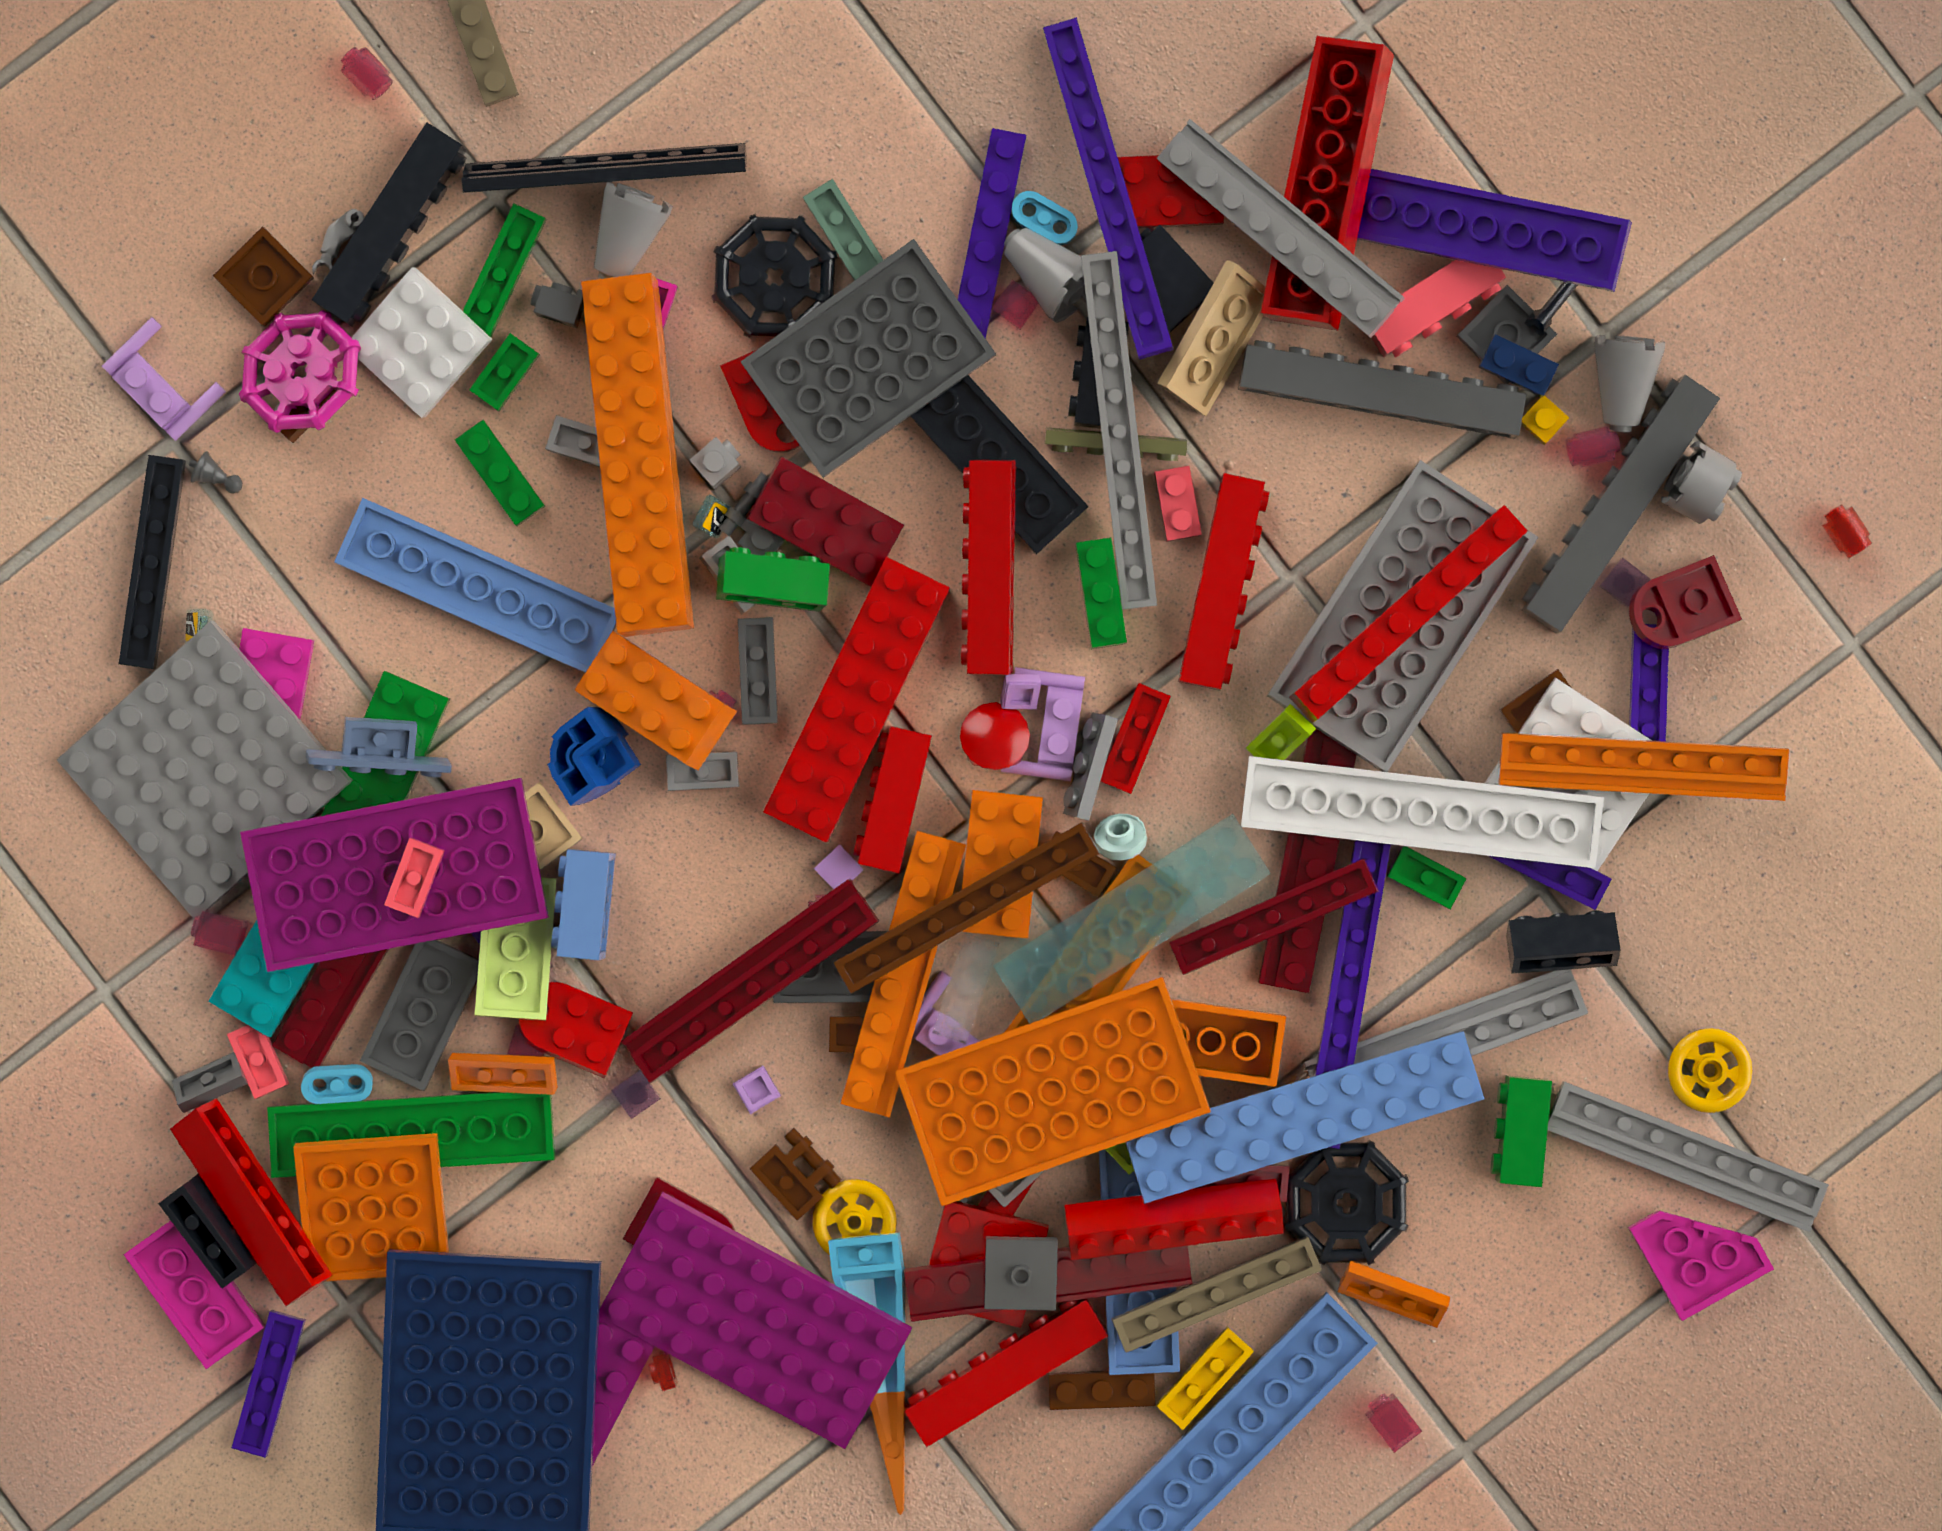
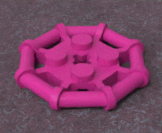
M321 310L319 313L284 315L281 312L275 315V320L249 346H244L241 352L244 355L242 390L239 392L242 402L247 403L268 424V429L278 433L285 429L316 428L319 431L326 427L325 423L352 396H357L359 391L356 388L358 352L361 350L359 341L353 340L332 319L330 312ZM314 328L311 336L300 334L293 336L291 329ZM282 333L284 341L270 355L262 353ZM326 333L339 345L338 349L330 352L322 344ZM343 360L342 381H337V377L334 375L335 367L337 368L338 362ZM258 362L264 363L263 374L265 382L257 386ZM308 365L305 368L306 377L302 379L297 376L294 379L295 370L299 366ZM333 389L337 390V392L321 408H319V404L324 400V398ZM272 393L280 401L277 410L274 411L262 397ZM296 406H304L310 410L309 414L289 415L291 409H297Z

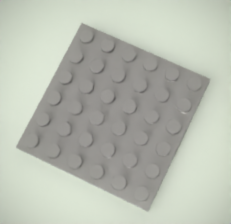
M215 621L208 622L57 759L60 765L194 919L200 918L248 875L240 835L241 831L312 818L353 781L341 766H335V770L323 771L315 769L314 765L308 763L306 759L307 749H326Z

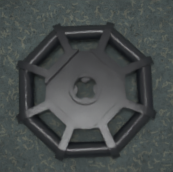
M753 214L721 246L715 247L713 251L716 254L714 294L711 297L713 303H718L744 331L743 336L748 338L752 336L776 337L834 296L835 260L838 256L836 251H832L805 222L806 218L800 215L798 218L758 217L756 214ZM762 231L791 232L787 242L765 241ZM755 233L758 244L743 258L734 254ZM799 236L818 257L807 260L794 245ZM731 261L740 266L739 286L728 289L729 262ZM821 266L820 293L810 289L811 269ZM769 269L774 271L781 269L784 272L781 275L783 283L780 286L776 283H772L769 286L765 282L768 279L766 272ZM742 294L752 304L755 311L751 318L732 299L733 297ZM806 297L815 300L794 321L791 311ZM774 312L785 314L788 323L759 322L763 313Z
M1370 1140L1367 1143H1341L1340 1149L1328 1147L1314 1151L1289 1174L1286 1223L1283 1224L1285 1230L1291 1231L1297 1239L1309 1237L1319 1264L1350 1263V1261L1367 1263L1368 1266L1374 1264V1259L1403 1231L1407 1232L1409 1227L1406 1224V1183L1409 1182L1407 1174L1403 1175L1375 1147V1142ZM1332 1157H1361L1357 1167H1336ZM1324 1160L1326 1161L1329 1170L1314 1185L1304 1181ZM1370 1161L1389 1181L1378 1185L1365 1172L1368 1162ZM1301 1188L1311 1192V1213L1300 1217ZM1392 1189V1217L1383 1214V1193ZM1344 1193H1350V1198L1356 1199L1357 1202L1356 1206L1350 1207V1212L1344 1213L1343 1208L1337 1206V1200L1342 1199ZM1315 1221L1328 1234L1324 1245L1304 1226L1305 1224ZM1380 1221L1388 1224L1389 1226L1368 1245L1365 1239L1368 1231ZM1336 1239H1357L1361 1249L1332 1248Z

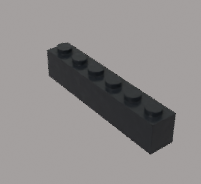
M426 122L312 298L313 302L353 327L356 321L361 323L371 308V305L368 304L375 291L380 293L390 279V275L387 273L394 262L399 264L409 250V246L406 243L413 233L419 234L428 220V216L425 215L432 203L437 205L444 197L448 188L445 186L448 178L452 173L457 175L464 166L467 159L464 154L467 150L461 143Z

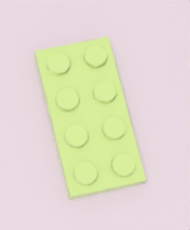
M542 878L549 918L481 931L475 1016L546 1021L556 878Z

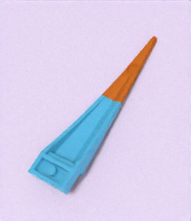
M900 1232L830 1239L828 1244L834 1284L905 1323V1267ZM905 1343L870 1404L896 1509L900 1515L904 1511Z

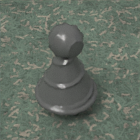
M208 451L203 453L198 462L191 459L189 466L195 468L191 476V483L224 484L226 491L232 494L239 493L242 489L243 482L238 475L227 477V474L212 459Z

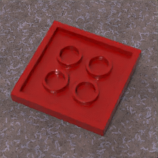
M955 1201L944 1205L928 1265L983 1259L986 1252V1236L1047 1237L1049 1225ZM1005 1309L968 1315L1021 1328L1026 1310Z

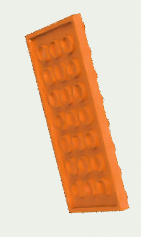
M1164 977L895 1071L941 1206L1211 1112Z

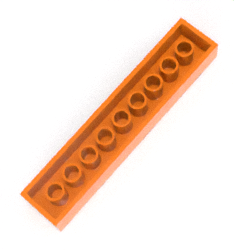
M652 273L581 281L617 633L624 637L694 629L658 280Z

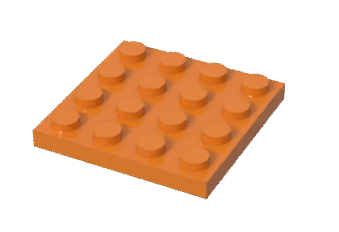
M437 1133L295 1143L293 1148L302 1229L333 1275L326 1281L386 1277L387 1251L390 1249L449 1253Z

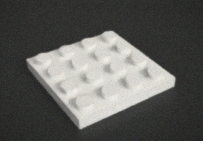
M1557 678L1553 679L1519 731L1520 734L1652 741ZM1500 761L1484 784L1499 785ZM1510 786L1604 797L1596 868H1592L1596 871L1599 870L1649 795V793Z

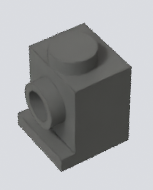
M553 282L551 287L536 285L531 298V305L535 306L534 313L538 317L577 329L584 309L582 290L578 289L576 295L571 294L572 288Z

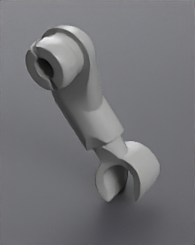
M351 209L328 227L320 251L322 253L321 259L317 260L312 266L313 274L322 265L327 266L330 270L332 269L333 259L337 258L341 244L354 235L365 218L361 211Z

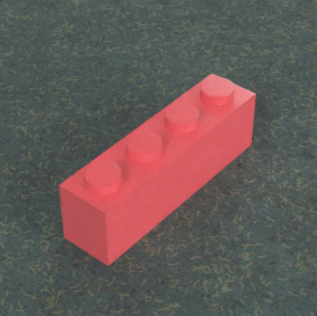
M1454 260L1401 294L1405 299L1397 305L1394 312L1371 339L1383 357L1392 353L1396 358L1413 347L1410 341L1422 334L1426 339L1443 328L1440 324V321L1452 315L1454 320L1470 311L1472 309L1469 304L1471 301L1479 296L1485 301L1501 291L1502 288L1499 283L1506 276L1498 268Z

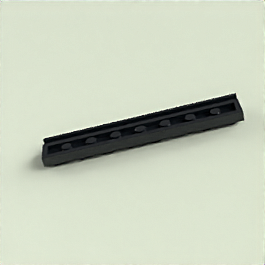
M746 143L465 163L463 178H461L463 193L746 172Z

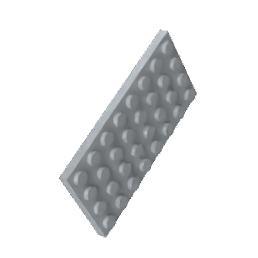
M1420 460L1269 691L1267 697L1284 708L1291 704L1316 729L1380 771L1388 772L1535 544L1538 536L1530 531L1524 534L1321 718L1312 723L1289 696L1497 511Z

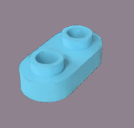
M1034 191L1022 192L1014 199L1012 216L1015 222L1023 228H1029L1059 245L1070 243L1076 236L1077 220L1067 209ZM1032 205L1035 207L1036 213L1028 217L1023 214V207ZM1057 222H1062L1066 225L1067 229L1064 233L1057 234L1053 230V225Z
M359 1064L316 1066L304 1074L301 1091L305 1099L313 1104L362 1101L372 1091L373 1077L366 1067ZM356 1076L362 1082L359 1085H352L349 1079ZM323 1079L326 1085L324 1087H317L313 1081Z

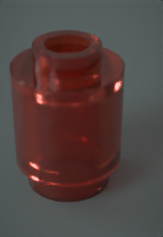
M1841 504L1824 515L1827 522L1822 527L1840 553L1844 552L1848 559L1872 544L1868 537L1870 532L1852 506L1845 509Z

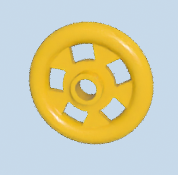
M1705 1028L1686 1035L1673 1049L1668 1063L1669 1082L1675 1095L1686 1106L1704 1113L1721 1112L1736 1105L1748 1091L1752 1080V1061L1746 1047L1737 1037L1720 1029ZM1713 1042L1715 1052L1700 1055L1698 1045ZM1731 1051L1738 1065L1728 1069L1727 1063L1722 1056ZM1684 1059L1694 1060L1692 1075L1682 1074ZM1707 1064H1713L1715 1067V1073L1711 1077L1705 1076L1703 1071ZM1728 1077L1735 1085L1727 1094L1723 1095L1717 1087L1722 1085ZM1695 1083L1709 1089L1705 1098L1691 1092Z
M844 1180L832 1189L829 1187L822 1194L824 1197L816 1203L812 1217L813 1232L818 1244L829 1256L828 1241L832 1238L827 1226L833 1223H837L838 1230L843 1235L840 1238L878 1235V1233L870 1232L872 1217L883 1219L880 1234L896 1232L897 1217L891 1199L880 1187L865 1180ZM860 1194L874 1201L870 1210L860 1204H856ZM842 1197L848 1205L839 1214H836L830 1207L838 1198ZM858 1216L861 1220V1225L858 1228H851L848 1225L849 1217Z

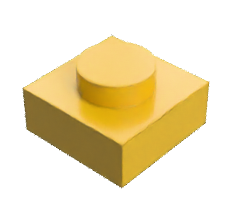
M1544 395L1524 414L1521 425L1545 445L1565 424L1569 417Z

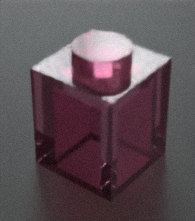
M210 910L202 911L201 917L196 916L192 924L191 936L195 937L193 945L235 956L244 942L249 920Z
M1384 1393L1368 1405L1370 1411L1365 1415L1394 1453L1422 1432L1394 1393L1388 1397Z

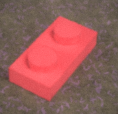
M1190 466L1155 471L1154 475L1166 542L1201 536Z
M409 838L384 905L419 918L445 850L414 838Z
M249 1025L227 1034L254 1099L289 1085L269 1037Z

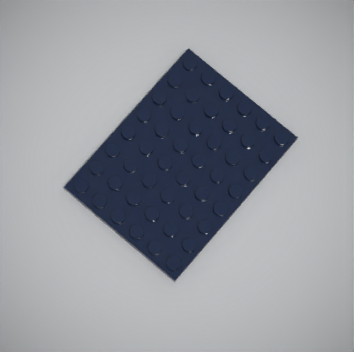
M391 1249L387 1251L376 1531H590L602 1261Z

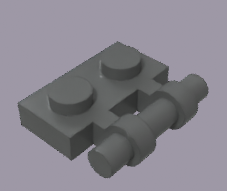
M762 472L753 483L749 481L743 489L746 491L734 508L730 506L724 514L726 519L719 527L728 536L733 533L737 526L745 530L746 533L739 540L738 544L750 549L751 553L755 555H764L765 552H777L785 541L761 526L752 523L745 517L755 504L769 478Z

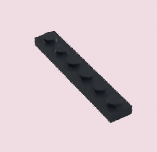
M148 455L118 663L120 665L156 670L186 461L183 459Z

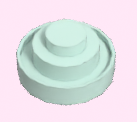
M1119 813L1108 816L1097 825L1094 833L1098 851L1104 857L1111 860L1133 858L1141 853L1147 842L1144 823L1138 817L1131 814Z

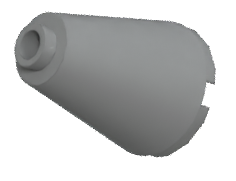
M607 182L604 188L594 268L600 271L598 277L604 279L630 275L671 215L673 206L664 200L662 206L653 203L655 196L621 183H617L615 187L612 182Z
M1024 228L1021 231L1016 229L1006 238L1004 242L1006 246L1005 256L1046 315L1058 323L1064 321L1078 310L1073 304L1081 297L1086 300L1081 256L1029 228Z
M1606 335L1595 336L1594 348L1603 421L1610 424V430L1631 432L1632 426H1639L1665 351V342H1657L1654 346L1655 339L1615 335V340L1605 339Z

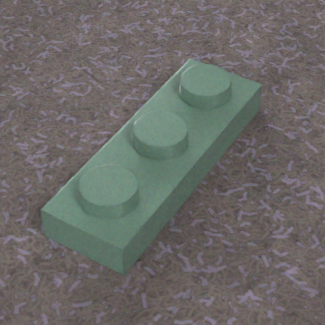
M833 178L803 197V200L854 281L883 261L882 256Z

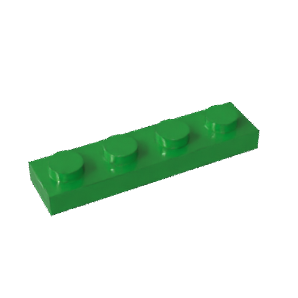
M513 203L463 309V312L490 337H492L547 221L545 217Z

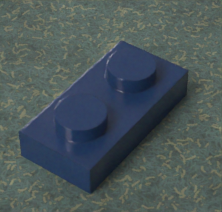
M1495 334L1478 368L1533 394L1544 397L1559 364Z

